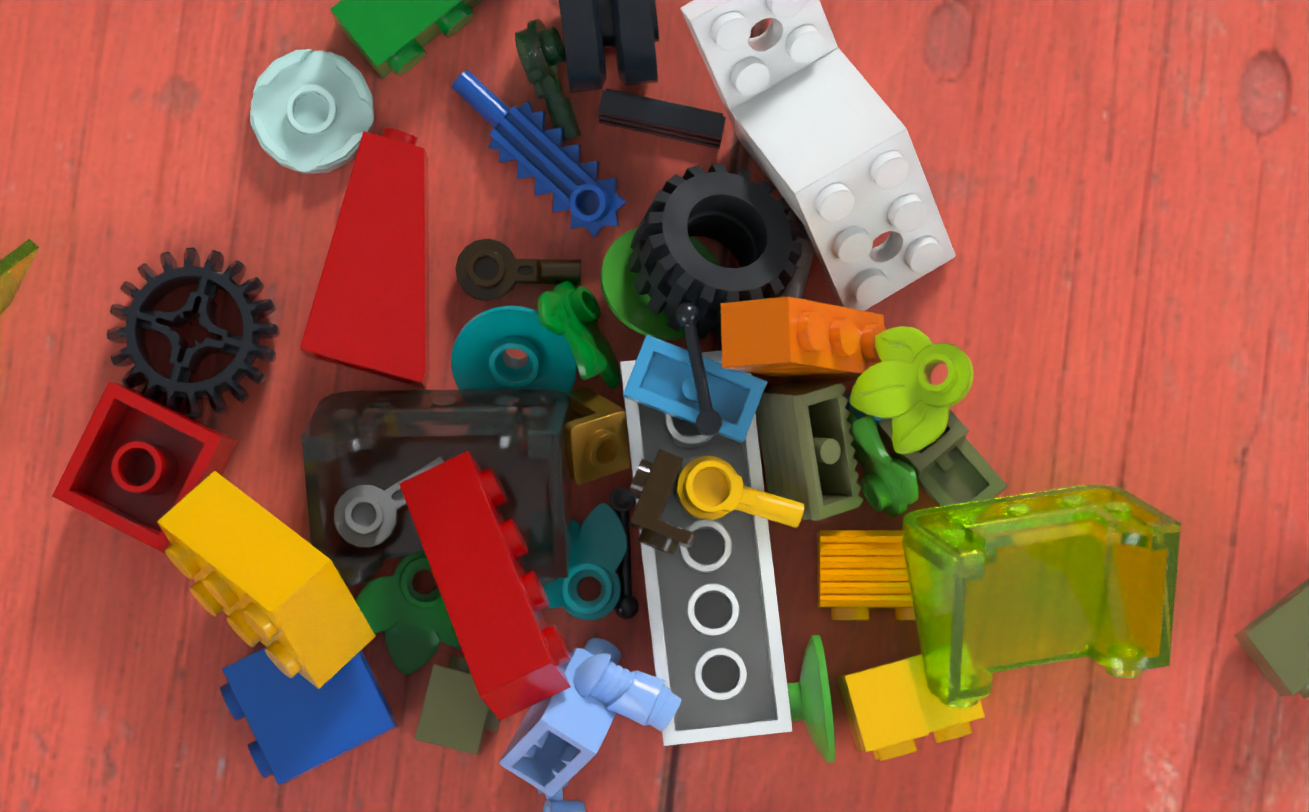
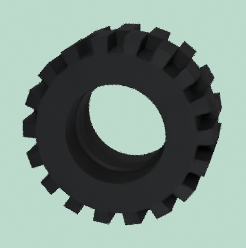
M712 164L707 173L698 165L687 168L682 178L675 174L666 181L662 191L659 190L633 236L630 246L633 252L629 258L630 272L638 273L633 285L638 295L648 294L651 298L646 307L655 316L661 312L666 314L670 318L667 325L678 332L682 326L676 322V308L684 302H691L700 311V319L696 324L698 337L705 339L710 331H714L717 339L721 340L720 303L781 297L798 269L795 265L801 258L802 244L795 242L801 233L798 221L787 219L786 216L791 207L784 198L776 200L771 195L774 187L764 179L760 185L749 179L751 172L738 168L735 174L727 173L725 165ZM703 236L722 243L734 254L740 268H725L709 262L697 252L689 237Z

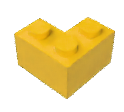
M964 643L837 677L856 749L861 752L873 751L875 760L883 761L916 752L917 747L914 739L927 736L930 732H933L936 743L971 734L973 731L970 721L985 717Z

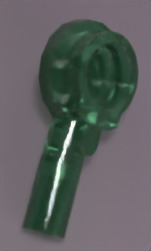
M539 18L530 20L527 23L526 29L515 32L517 52L528 81L534 85L538 98L545 99L554 129L564 128L563 141L581 136L571 100L565 96L558 76V64L566 61L561 37L554 26L546 28Z

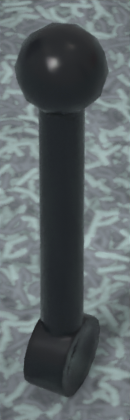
M684 302L676 308L675 319L684 328L700 409V414L696 419V427L702 435L713 436L720 431L722 419L712 407L696 327L700 319V311L695 304Z
M619 487L611 493L610 504L622 521L627 535L628 548L619 566L621 596L614 610L619 617L629 619L634 617L639 609L637 599L632 596L629 511L634 506L635 498L628 495V488Z

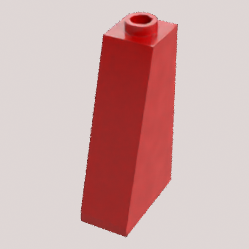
M382 127L380 135L363 131L300 350L306 356L426 389L429 381L428 157L424 148L416 146L417 137L400 130Z

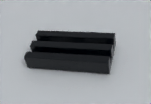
M607 88L606 91H602L598 109L600 124L720 149L726 120L723 113Z

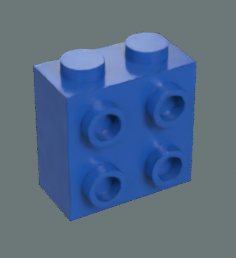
M267 647L222 669L228 680V683L220 686L224 701L236 721L244 717L246 718L256 738L255 741L248 744L250 754L263 778L274 775L278 785L286 784L399 727L362 650L320 689L299 673L293 678L287 677L267 656L265 652Z

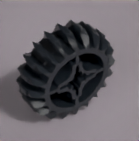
M193 247L186 248L184 267L179 268L173 255L170 252H164L160 255V262L164 269L163 273L157 275L146 263L138 267L139 274L147 281L141 290L127 281L122 284L121 290L133 299L130 308L121 304H113L111 306L110 313L118 319L126 321V327L109 329L107 331V338L111 342L127 343L128 346L116 351L111 356V361L117 367L135 364L125 374L122 382L126 387L135 388L148 381L141 394L149 399L158 400L165 392L163 405L166 408L179 411L183 399H186L189 416L201 418L203 399L209 398L210 405L217 414L225 413L227 411V404L222 393L230 390L232 395L243 403L249 399V395L239 382L246 375L260 385L266 380V376L252 365L256 358L266 362H274L277 353L267 346L259 345L260 339H272L280 334V329L276 324L269 322L259 323V319L273 313L276 307L271 299L252 302L264 288V284L258 277L249 279L239 286L245 275L246 266L238 260L230 264L222 274L224 256L219 251L212 250L207 257L204 267H201L198 251ZM198 284L196 292H190L186 304L181 309L174 312L152 311L157 303L173 290L187 285ZM217 288L230 294L236 301L243 321V337L231 334L227 330L217 327L215 322L217 304L214 302ZM198 318L199 324L212 336L221 341L205 338L200 344L195 340L196 347L188 348V341L167 325L182 329L185 323L192 326L191 320ZM145 330L156 332L170 340L172 352L169 362L173 364L169 379L159 374L148 357L145 345ZM215 353L229 356L230 354L236 355L233 361L216 376L201 382L189 383L191 374L197 373L201 361L208 355Z

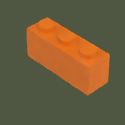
M789 296L720 303L722 369L796 380L838 382L857 380L869 367L882 362L876 351L875 336L887 330L884 326L883 314Z

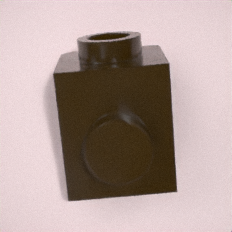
M659 449L654 463L641 459L628 495L639 499L630 521V526L642 530L638 539L640 543L674 555L678 545L691 549L696 534L660 520L682 466L683 458Z

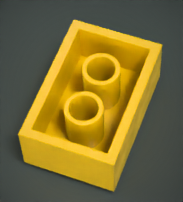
M213 471L157 521L171 543L165 550L166 555L189 579L194 578L196 582L189 588L195 599L213 616L218 615L221 611L229 616L227 618L229 625L249 646L254 647L259 641L267 647L265 649L267 656L287 677L293 678L299 673L320 689L376 637L332 560L216 471Z

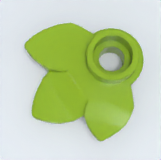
M899 326L883 331L875 336L876 351L882 362L869 367L858 377L852 388L849 400L853 407L867 415L883 419L892 418L894 451L898 454H909L935 442L944 433L949 419L950 407L962 401L970 391L974 379V370L970 358L960 348L949 343L933 344L921 330L913 327ZM939 364H946L948 368L946 379L938 385H933L931 382L933 369Z

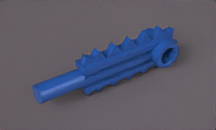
M469 70L464 71L457 77L452 84V89L494 127L489 133L493 138L488 148L499 151V163L518 160L517 179L535 177L534 196L553 193L552 212L571 210L570 229L585 227L594 238L598 237L605 226L620 227L617 212L628 201L616 193L617 178L598 180L599 161L581 164V144L562 147L564 128L545 130L546 111L534 112L530 101L525 102L520 107L512 106L510 109Z

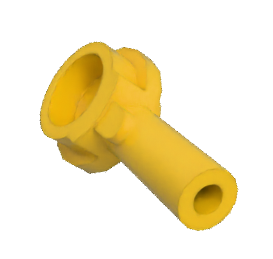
M702 456L693 459L682 468L677 477L676 495L679 504L689 515L697 519L711 521L724 517L734 509L794 528L799 526L802 519L803 503L744 486L742 476L737 475L734 468L727 461L719 457Z

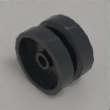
M559 0L570 93L602 89L607 79L604 49L615 48L618 75L626 86L658 82L655 42H659V30L655 0Z

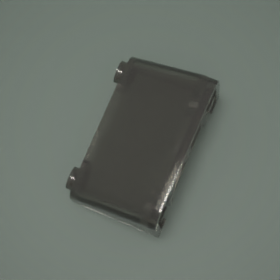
M540 388L346 391L324 397L318 403L302 435L311 545L332 560L346 586L359 585L370 580L371 574L379 571L383 566L385 558H404L414 551L424 550L408 506L399 511V520L392 535L383 544L372 548L357 547L343 539L334 523V508L339 498L350 488L358 485H374L382 490H386L440 456L445 462L469 451L482 471L490 467L494 469L505 490L508 502L500 505L499 508L505 521L511 518L515 521L525 540L529 553L520 557L525 573L534 571L541 584L554 582L558 578H568L571 567V479L568 475L565 425L571 421L569 395L555 389Z

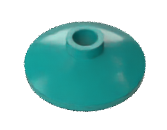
M521 306L496 307L473 317L463 326L456 337L451 354L453 378L463 396L482 412L505 420H530L553 411L565 400L564 393L572 390L577 372V364L566 338L563 335L558 336L543 327L539 322L538 311ZM518 349L525 352L527 356L522 359H515L509 356L506 350Z

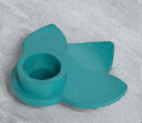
M601 503L589 513L581 525L578 521L562 513L536 510L533 513L530 527L531 549L535 560L523 564V568L526 574L534 571L540 580L550 604L546 608L564 607L569 614L582 620H597L610 614L615 609L621 596V581L616 570L623 561L628 548L627 535L617 513L607 503ZM589 576L595 577L601 584V594L594 601H588L580 594V584Z

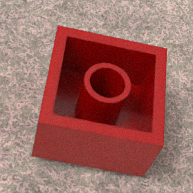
M109 381L52 497L165 553V550L171 543L157 521L213 471L222 476L239 441L180 411L166 408L158 400L144 397L141 394L142 392L134 388Z

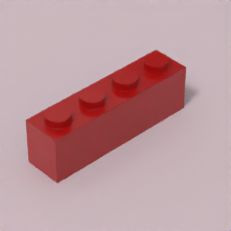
M466 451L399 483L478 694L485 704L501 721L571 688L562 666L563 663L571 660L569 650L555 624L549 627L546 626L540 610L550 606L535 572L525 573L520 557L529 553L528 548L515 521L512 518L505 521L499 506L508 502V499L494 469L490 467L482 471L469 451Z

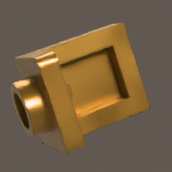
M586 386L564 393L567 420L564 431L569 478L577 484H583L630 468L625 409Z

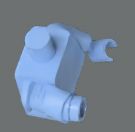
M591 638L587 641L584 649L575 648L570 653L571 660L563 663L562 666L571 688L530 706L498 763L536 787L538 794H545L546 801L543 806V812H586L583 801L563 800L562 788L567 787L568 781L597 754L616 713L643 726L651 725L661 732L669 724L681 703V698L670 692V688L664 685L665 680L638 670L630 672L628 669H623L622 666L618 665L622 657L621 652L616 646L604 639Z

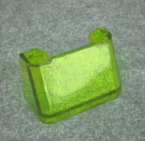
M1096 484L909 512L903 519L902 547L927 688L943 704L951 707L966 708L976 705L979 699L991 694L993 682L991 673L1087 656L1104 666L1108 674L1121 678H1135L1141 676L1143 670L1169 666L1181 523L1126 490Z

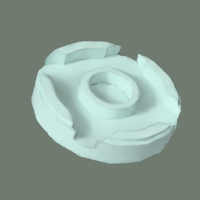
M313 49L295 50L274 60L258 77L251 100L250 122L262 149L282 167L303 174L329 173L350 163L357 155L363 131L371 133L375 122L374 98L362 73L343 56L332 52L313 51Z

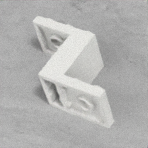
M693 0L680 8L738 140L802 221L839 306L865 311L956 257L907 128L838 48L819 0ZM766 18H772L769 28L763 34L749 38L751 29L756 23ZM891 231L884 243L872 248L876 237Z

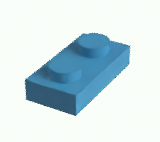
M646 335L625 387L623 397L696 425L700 409L688 350ZM703 357L712 407L722 419V426L717 434L743 444L767 381L741 371L722 369L721 363Z

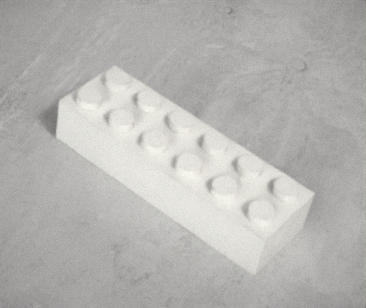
M722 350L702 353L703 357L722 364ZM636 360L620 362L623 393ZM624 398L633 479L641 459L654 463L657 452L661 449L683 458L679 473L693 459L702 456H715L727 461L737 472V475L742 476L744 486L764 491L755 414L742 444L719 434L713 436L702 435L696 425ZM675 481L660 520L695 533L696 536L691 549L678 545L675 554L671 555L640 543L655 677L665 680L664 685L670 688V692L681 698V703L675 715L662 731L663 746L791 732L793 730L768 519L735 509L724 517L711 521L697 519L689 515L679 504ZM635 498L636 506H637V503H638L639 499Z

